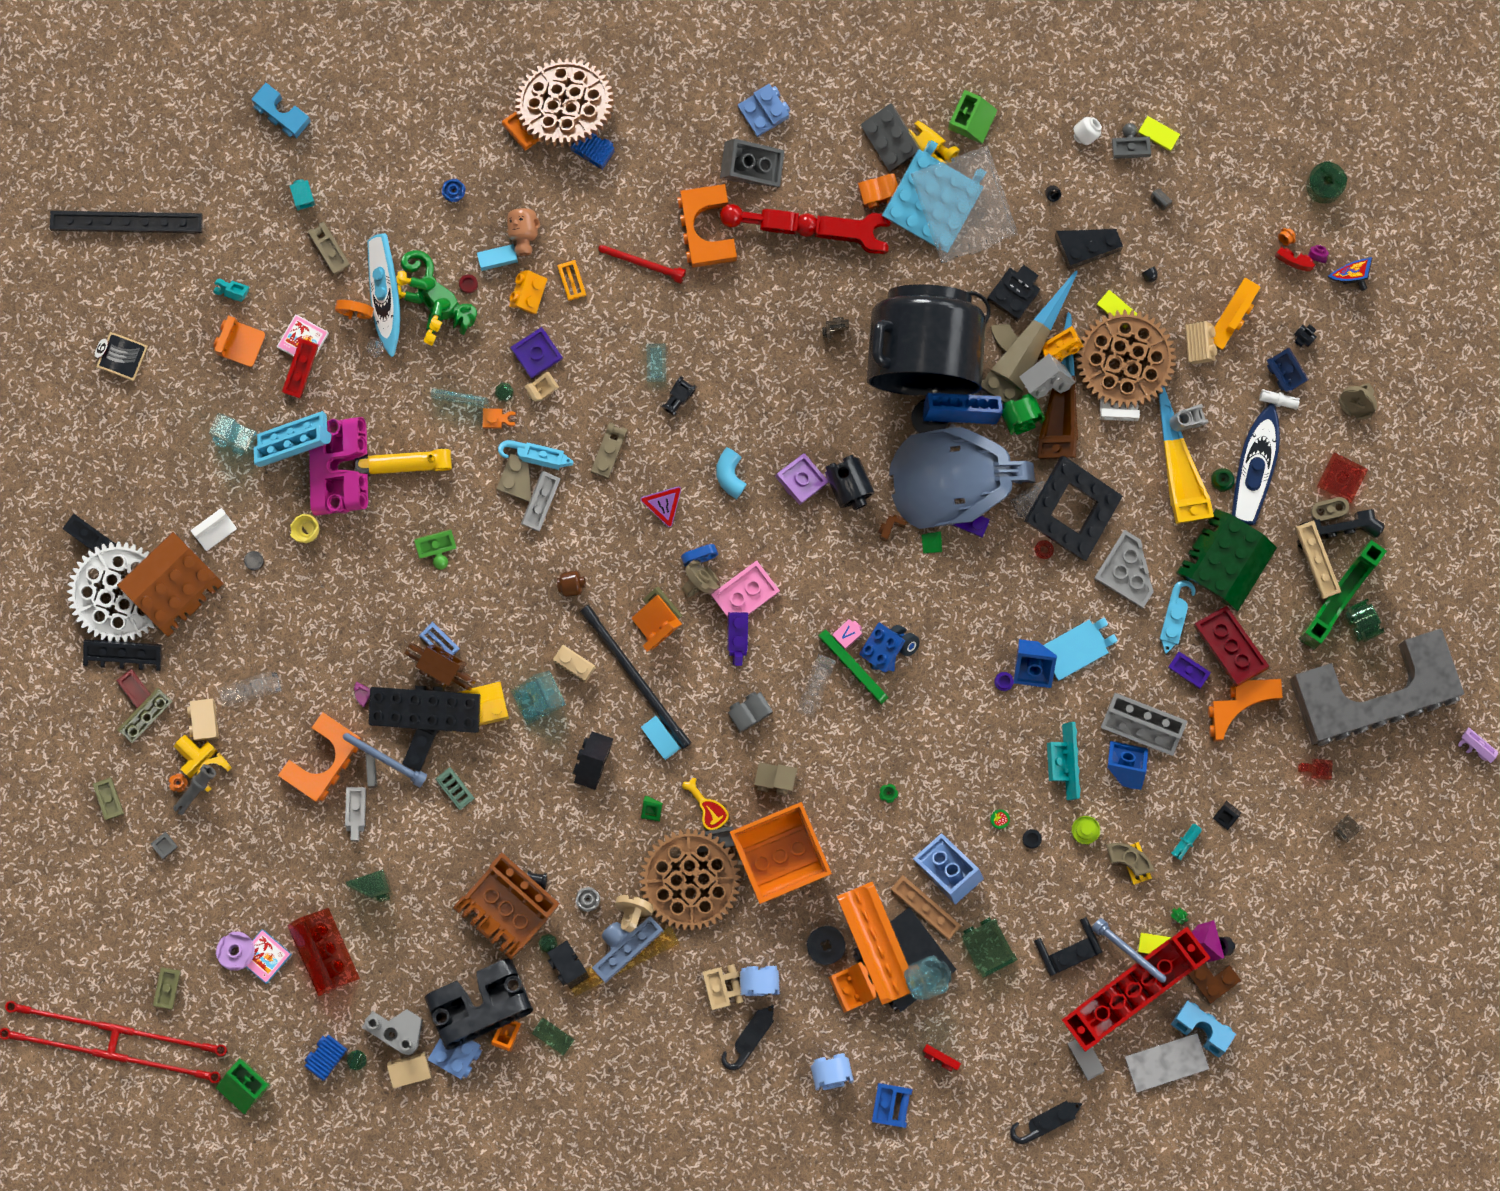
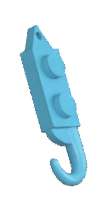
M513 440L503 441L498 446V453L504 458H509V456L503 452V449L509 447L517 449V455L523 462L557 470L561 467L573 465V461L561 450Z
M1186 580L1179 581L1174 585L1159 639L1162 642L1165 654L1176 644H1179L1188 610L1186 601L1179 598L1181 588L1187 586L1191 589L1192 596L1195 595L1194 585Z

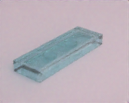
M434 388L431 390L432 399L481 408H488L489 400L485 397Z

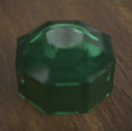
M500 383L496 386L495 396L499 401L507 402L513 398L514 390L510 384Z
M551 934L541 936L538 942L540 950L545 953L558 946L556 937Z

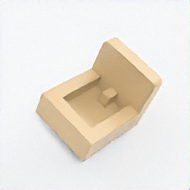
M545 372L533 383L527 384L525 388L532 400L542 401L557 390L559 386L551 374Z

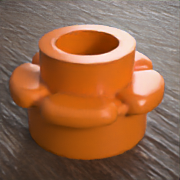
M1282 228L1281 233L1278 234V239L1283 245L1289 246L1295 243L1296 235L1293 230Z
M177 773L175 776L172 775L170 777L169 787L172 791L183 792L188 785V780L184 778L183 774Z

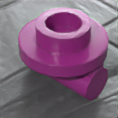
M1316 245L1310 248L1308 256L1314 261L1326 264L1329 252L1324 246Z

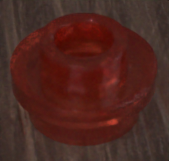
M1047 540L1039 541L1035 546V554L1040 559H1048L1054 553L1052 543ZM1041 547H1046L1048 552L1042 553Z

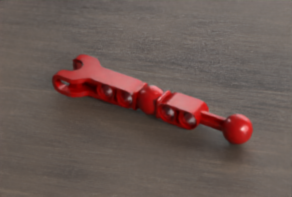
M735 204L724 206L720 212L721 222L730 228L736 227L741 223L760 225V230L794 235L797 232L804 237H810L815 234V237L856 242L867 253L886 254L889 251L888 244L877 240L873 234V230L877 227H888L892 223L880 213H871L862 220L830 216H817L816 218L809 213L799 216V213L774 209H763L761 214L743 212Z

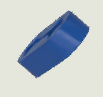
M709 544L682 554L681 559L686 567L693 560H698L701 563L718 556V551L715 544Z

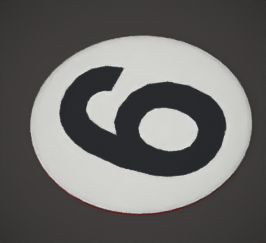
M102 339L99 342L95 351L96 358H100L105 353L108 345L107 339Z

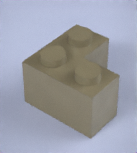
M759 762L754 786L758 787L757 791L765 793L773 790L779 796L787 797L788 794L792 795L797 768Z

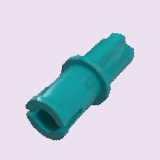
M1192 824L1183 838L1180 837L1181 841L1171 854L1181 861L1188 849L1193 847L1192 844L1202 829L1198 825Z

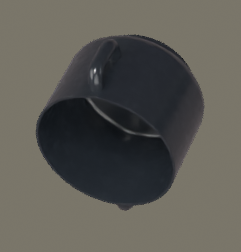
M928 284L903 285L891 288L888 291V298L878 302L872 309L867 383L882 391L912 396H926L927 393L971 395L979 392L982 389L986 318L982 310L971 303V294L953 287Z

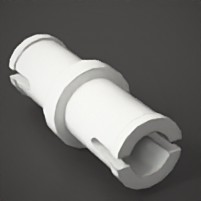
M1262 389L1259 401L1275 404L1276 407L1284 406L1297 410L1300 398L1284 395L1283 392L1275 393Z

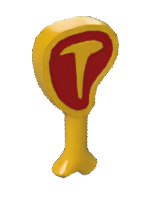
M696 778L682 783V788L689 790L698 801L703 812L702 824L707 830L719 829L726 824L729 819L728 811L719 802L704 798L696 787Z

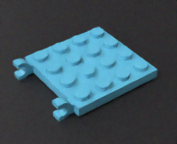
M931 140L928 141L924 151L917 150L882 216L936 248L948 253L983 189V186L979 183L984 178L986 172L982 169H977L972 179L964 176L931 156L938 145Z

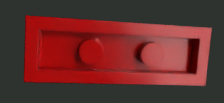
M300 338L282 389L283 393L297 398L302 397L319 344Z

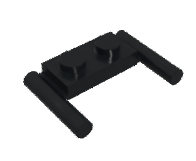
M1087 917L1081 919L1080 922L1088 938L1049 955L1041 938L1034 941L1050 976L1103 953Z

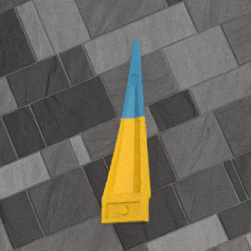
M1161 387L1163 393L1158 394L1170 504L1173 508L1175 522L1179 524L1213 518L1214 514L1210 497L1195 467L1181 431H1175L1170 426L1169 421L1174 412L1165 388Z

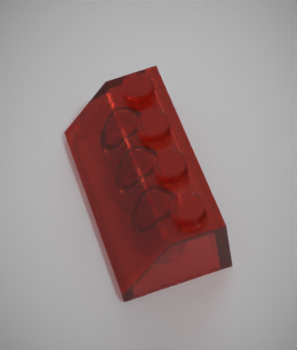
M329 908L300 917L287 925L318 997L360 979Z

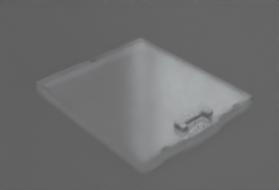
M988 145L953 157L951 162L945 160L910 173L941 263L955 259L954 257L977 253L992 247L991 245L1003 241V238L1009 239L1018 235Z

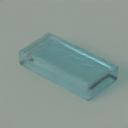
M647 344V382H666V344Z

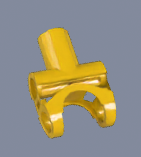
M184 735L173 746L187 760L181 770L190 779L197 772H200L203 764L215 763L219 766L221 765L227 771L231 769V766L220 752L217 754L218 757L211 758L217 750L208 741L199 748L188 736ZM209 785L205 788L207 792L212 789Z

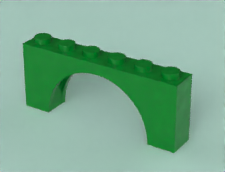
M1372 540L1363 547L1338 582L1341 592L1325 600L1298 638L1301 642L1315 650L1324 641L1347 603L1378 565L1387 550Z

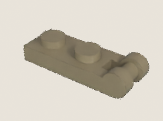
M324 221L314 230L311 228L307 231L334 276L351 266ZM324 233L325 236L321 239L317 237L318 235Z
M609 423L592 466V473L609 479L628 429L615 427V424ZM612 433L618 435L617 441L611 439Z

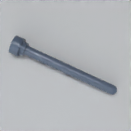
M349 733L343 735L345 741L411 778L410 781L413 782V785L420 788L427 777V774L424 772L412 771Z
M1100 918L1094 923L1092 930L1097 935H1105L1162 983L1166 981V976L1114 934L1104 919Z

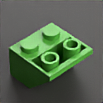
M964 90L950 120L948 130L983 144L997 109L982 97Z

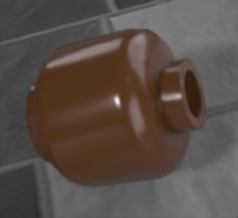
M578 571L561 573L560 577L557 578L558 591L565 597L581 595L583 588H586L585 577H581Z

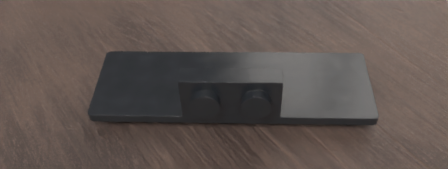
M415 685L414 689L371 687L368 724L371 726L478 733L481 695L445 691V687L433 686V690L426 689L424 685Z

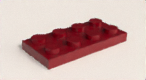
M1227 606L1194 624L1195 629L1236 687L1269 669L1268 663Z

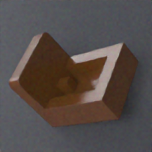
M889 515L886 524L882 523L878 531L881 534L880 539L887 542L893 525L905 529L907 522L903 521L904 518L901 516L893 515L892 517Z

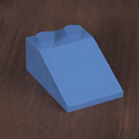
M942 833L913 858L918 866L954 904H957L984 879L979 868Z

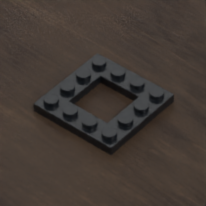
M1061 456L1024 522L1079 559L1087 561L1123 496L1065 456ZM1068 484L1096 502L1079 533L1051 516Z

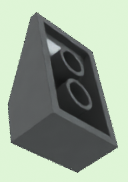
M735 138L725 141L720 179L780 187L785 150Z

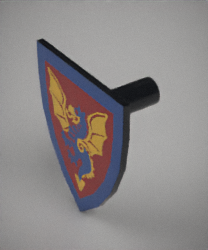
M1372 257L1346 264L1328 275V278L1343 282L1344 285L1357 282L1360 290L1364 291L1367 289L1365 280L1369 277Z

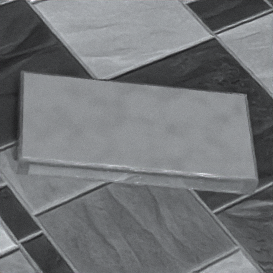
M1198 1032L1123 1056L1136 1094L1210 1070Z

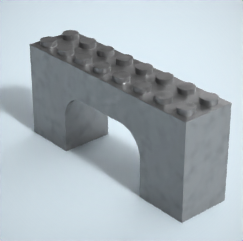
M1442 628L1406 639L1399 644L1408 672V682L1404 689L1364 702H1355L1348 699L1340 688L1332 663L1294 675L1290 682L1312 745L1318 744V747L1331 742L1332 738H1336V741L1350 736L1351 732L1357 735L1366 732L1370 726L1376 729L1387 724L1389 720L1391 723H1395L1406 718L1405 715H1408L1409 718L1424 712L1423 709H1427V712L1441 707L1442 703L1448 706L1460 701L1464 691Z

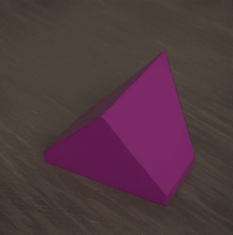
M1215 921L1197 925L1192 933L1211 959L1207 962L1223 959L1224 954Z

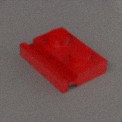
M928 1044L922 1050L925 1053L924 1057L932 1062L938 1060L942 1063L941 1067L949 1072H952L953 1069L957 1071L961 1065L960 1062Z

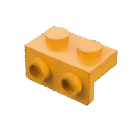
M529 270L521 271L515 279L516 286L510 295L509 307L519 308L531 314H536L547 278Z
M1071 326L1046 341L1042 351L1045 355L1044 357L1050 354L1062 362L1064 358L1077 353L1084 346L1075 328Z

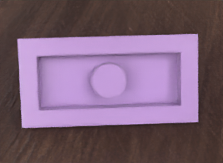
M1468 727L1461 737L1463 739L1460 740L1458 746L1461 747L1462 744L1467 743L1469 745L1467 753H1470L1475 748L1481 759L1492 763L1497 757L1498 751Z

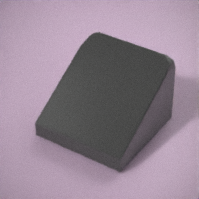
M1157 189L1151 194L1150 199L1162 210L1172 203V200L1161 189Z

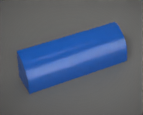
M927 393L924 402L923 420L997 424L1003 413L1001 396Z

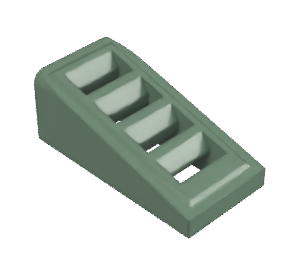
M451 767L435 779L459 810L475 799ZM450 775L453 776L452 779H450L447 783L443 784L442 781H444ZM455 781L458 782V784L454 786L452 789H447ZM460 787L463 789V790H462L460 793H458L456 796H453V795H452V794H453L455 791H457ZM466 793L468 796L459 803L457 800Z

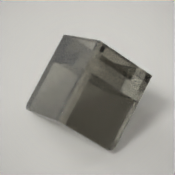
M1346 815L1331 830L1345 844L1364 827L1362 824L1358 825L1350 815Z

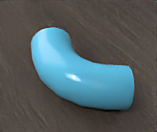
M726 447L716 465V477L721 488L737 500L747 485L735 474V468L742 457Z

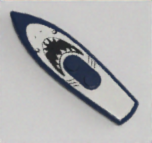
M1272 403L1260 413L1250 428L1244 442L1238 466L1231 515L1248 525L1256 524L1272 480L1279 453L1280 425L1275 405Z

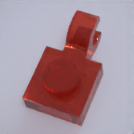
M1312 759V764L1300 763L1298 764V772L1311 773V779L1332 780L1333 760Z

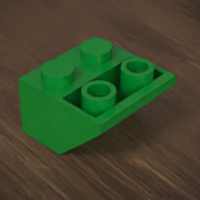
M239 1058L224 1075L216 1089L245 1115L271 1084L244 1059Z

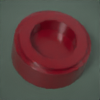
M466 274L460 278L459 288L463 293L471 294L476 291L478 282L473 275Z

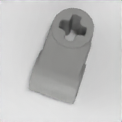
M1196 405L1173 415L1169 421L1171 428L1175 431H1182L1209 423L1208 419H1205L1202 410L1203 405Z

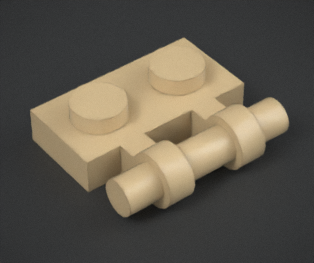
M735 964L727 966L728 974L723 975L721 967L703 972L712 1010L731 1006L729 1000L731 997H735L736 1004L744 1002L743 996L740 995L738 980L740 976L739 972H736ZM726 980H731L733 991L727 992Z

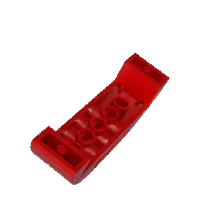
M1185 927L1143 957L1166 976L1165 982L1158 981L1142 966L1135 963L1061 1020L1084 1052L1190 972L1211 959L1188 927Z

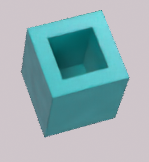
M296 180L293 184L289 185L297 211L315 206L308 180Z

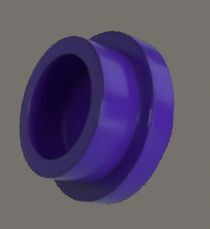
M1001 672L995 677L994 683L998 690L1008 691L1012 688L1014 679L1011 674Z

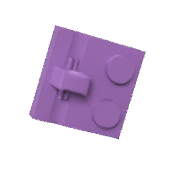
M805 453L775 476L783 485L785 491L799 505L828 484V480Z

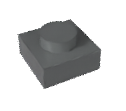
M164 832L151 843V846L162 859H165L178 848L167 832Z

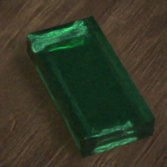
M544 1018L540 1020L532 1032L534 1036L563 1056L575 1040Z

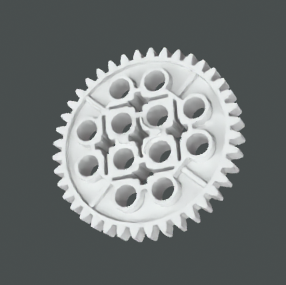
M110 542L109 548L105 544H102V550L95 547V553L88 551L89 558L82 556L84 563L77 562L80 568H73L76 575H70L74 582H70L68 585L73 587V589L68 590L67 593L73 596L68 598V601L74 602L69 606L76 609L72 615H79L76 621H83L81 627L88 626V633L94 630V637L101 634V640L108 636L109 641H112L115 637L116 642H120L122 637L124 642H127L128 636L135 640V634L141 638V631L149 633L148 626L153 629L155 628L153 622L146 615L141 616L138 613L139 607L124 592L123 595H119L118 598L116 597L114 589L119 588L117 584L122 580V575L110 570L111 568L117 571H124L126 568L128 569L127 573H130L132 565L136 562L140 563L150 554L149 551L142 554L143 548L140 547L136 551L135 544L129 548L127 542L123 547L120 542H117L116 547H114V544ZM117 556L122 557L124 560L121 567H116L113 563ZM93 568L99 571L98 578L94 580L89 577V572ZM112 574L118 579L117 583L113 586L109 585L107 581L108 577ZM100 581H103L102 584L105 586V588L101 589L100 592H98V587H96L95 584L100 583ZM85 587H91L93 590V594L89 598L83 595ZM104 593L111 595V601L107 604L101 600V596ZM122 599H127L130 603L129 608L126 610L120 607ZM97 605L106 608L115 605V609L118 612L127 614V616L119 613H113L112 616H110V612L107 611V609L98 607ZM98 611H102L105 614V619L102 622H98L95 619V614ZM116 617L123 619L124 623L121 628H116L113 624Z

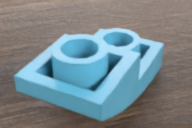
M654 716L641 726L665 760L681 749L657 716Z

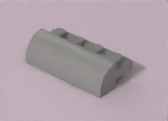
M1114 693L1101 728L1173 756L1187 720Z

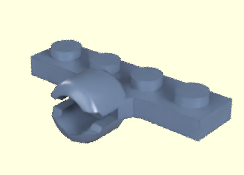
M651 916L630 933L622 930L619 922L611 924L602 934V939L611 950L592 969L605 983L608 982L664 932L663 929Z

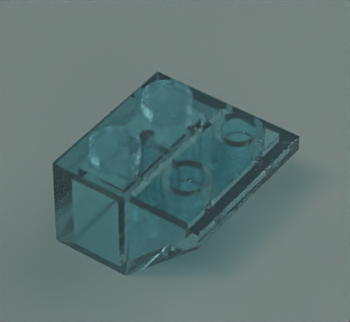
M550 670L532 676L511 690L527 725L556 712L566 705Z

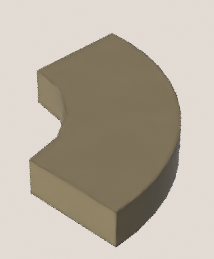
M1010 324L991 326L996 343L1006 352L1018 339V336L1012 331Z
M1124 843L1106 844L1111 863L1126 865L1132 870L1135 877L1154 872L1150 860L1138 849Z

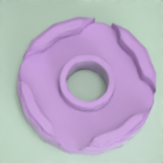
M242 932L229 933V935L220 939L217 945L216 956L219 963L230 971H238L245 968L254 957V943L249 936ZM238 946V947H239V952H238V954L232 956V954H231L232 949H233L234 947Z

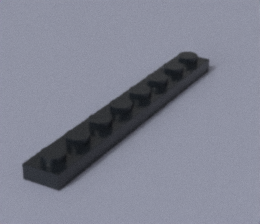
M50 211L51 231L202 233V213Z

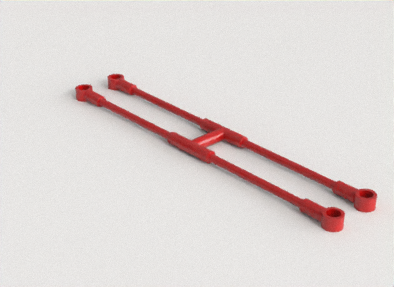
M8 1001L5 1005L6 1011L10 1013H32L94 1026L101 1030L111 1031V1037L107 1051L26 1036L23 1033H17L8 1028L0 1030L1 1039L25 1040L92 1054V1056L114 1061L131 1062L194 1075L196 1078L210 1080L212 1083H218L221 1080L219 1072L194 1071L128 1057V1055L115 1053L119 1033L200 1048L203 1051L216 1053L218 1056L226 1055L227 1047L225 1045L200 1044L138 1031L126 1026L101 1021L94 1022L41 1011L17 1004L14 1001ZM10 1003L15 1005L12 1011L8 1008ZM7 1030L8 1036L4 1038L2 1032ZM219 1047L225 1049L223 1054L218 1053ZM213 1074L218 1075L217 1081L212 1080Z

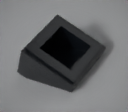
M1226 801L1213 819L1229 830L1242 812Z

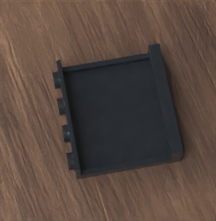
M910 907L890 921L918 988L915 992L888 1002L894 1011L898 1010L900 1013L957 970ZM856 947L853 950L855 952L853 957L858 963L864 964L859 949Z

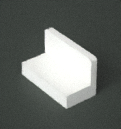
M1104 398L1100 399V420H1139L1140 410H1138V402L1136 408L1131 403L1129 408L1126 409L1125 404H1122L1121 408L1118 407V403L1111 407V401L1104 404Z
M221 508L193 528L191 532L202 547L208 551L237 528Z

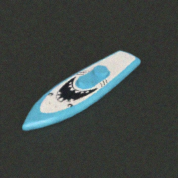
M384 233L377 234L368 240L369 286L371 306L374 308L373 318L379 339L389 356L393 357L400 331V302L387 234Z

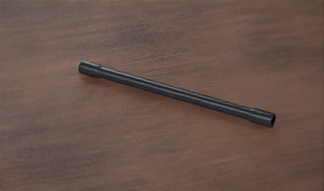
M590 605L585 606L580 610V613L609 648L670 730L682 749L686 748L692 743L690 739L679 728L600 622L599 617Z

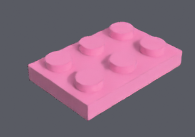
M755 561L712 593L711 597L728 618V612H748V615L778 594L780 590L758 561Z

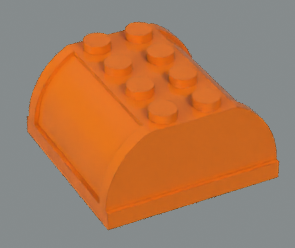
M802 802L729 832L759 904L832 874Z

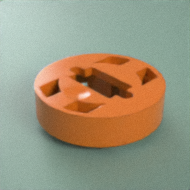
M337 300L335 311L349 316V319L352 318L354 311L358 312L357 317L360 319H372L374 308L356 301Z

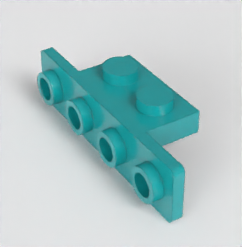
M1068 722L1062 724L1063 742L1047 743L1049 781H1065L1066 800L1080 799L1081 792L1076 738L1077 729L1075 722Z

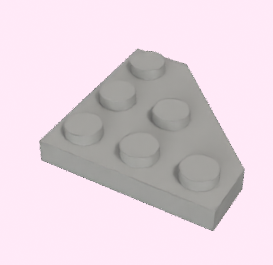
M1124 530L1094 579L1143 609L1154 591L1150 582L1141 539Z

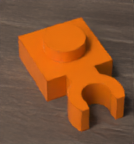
M483 408L482 427L502 429V423L513 427L515 422H509L508 418L516 416V413L510 411L502 414V409Z

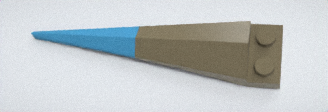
M1075 271L990 370L982 382L983 391L991 396H1001L1003 404L1011 400H1017L1025 387L1019 376L1035 365L1078 271Z

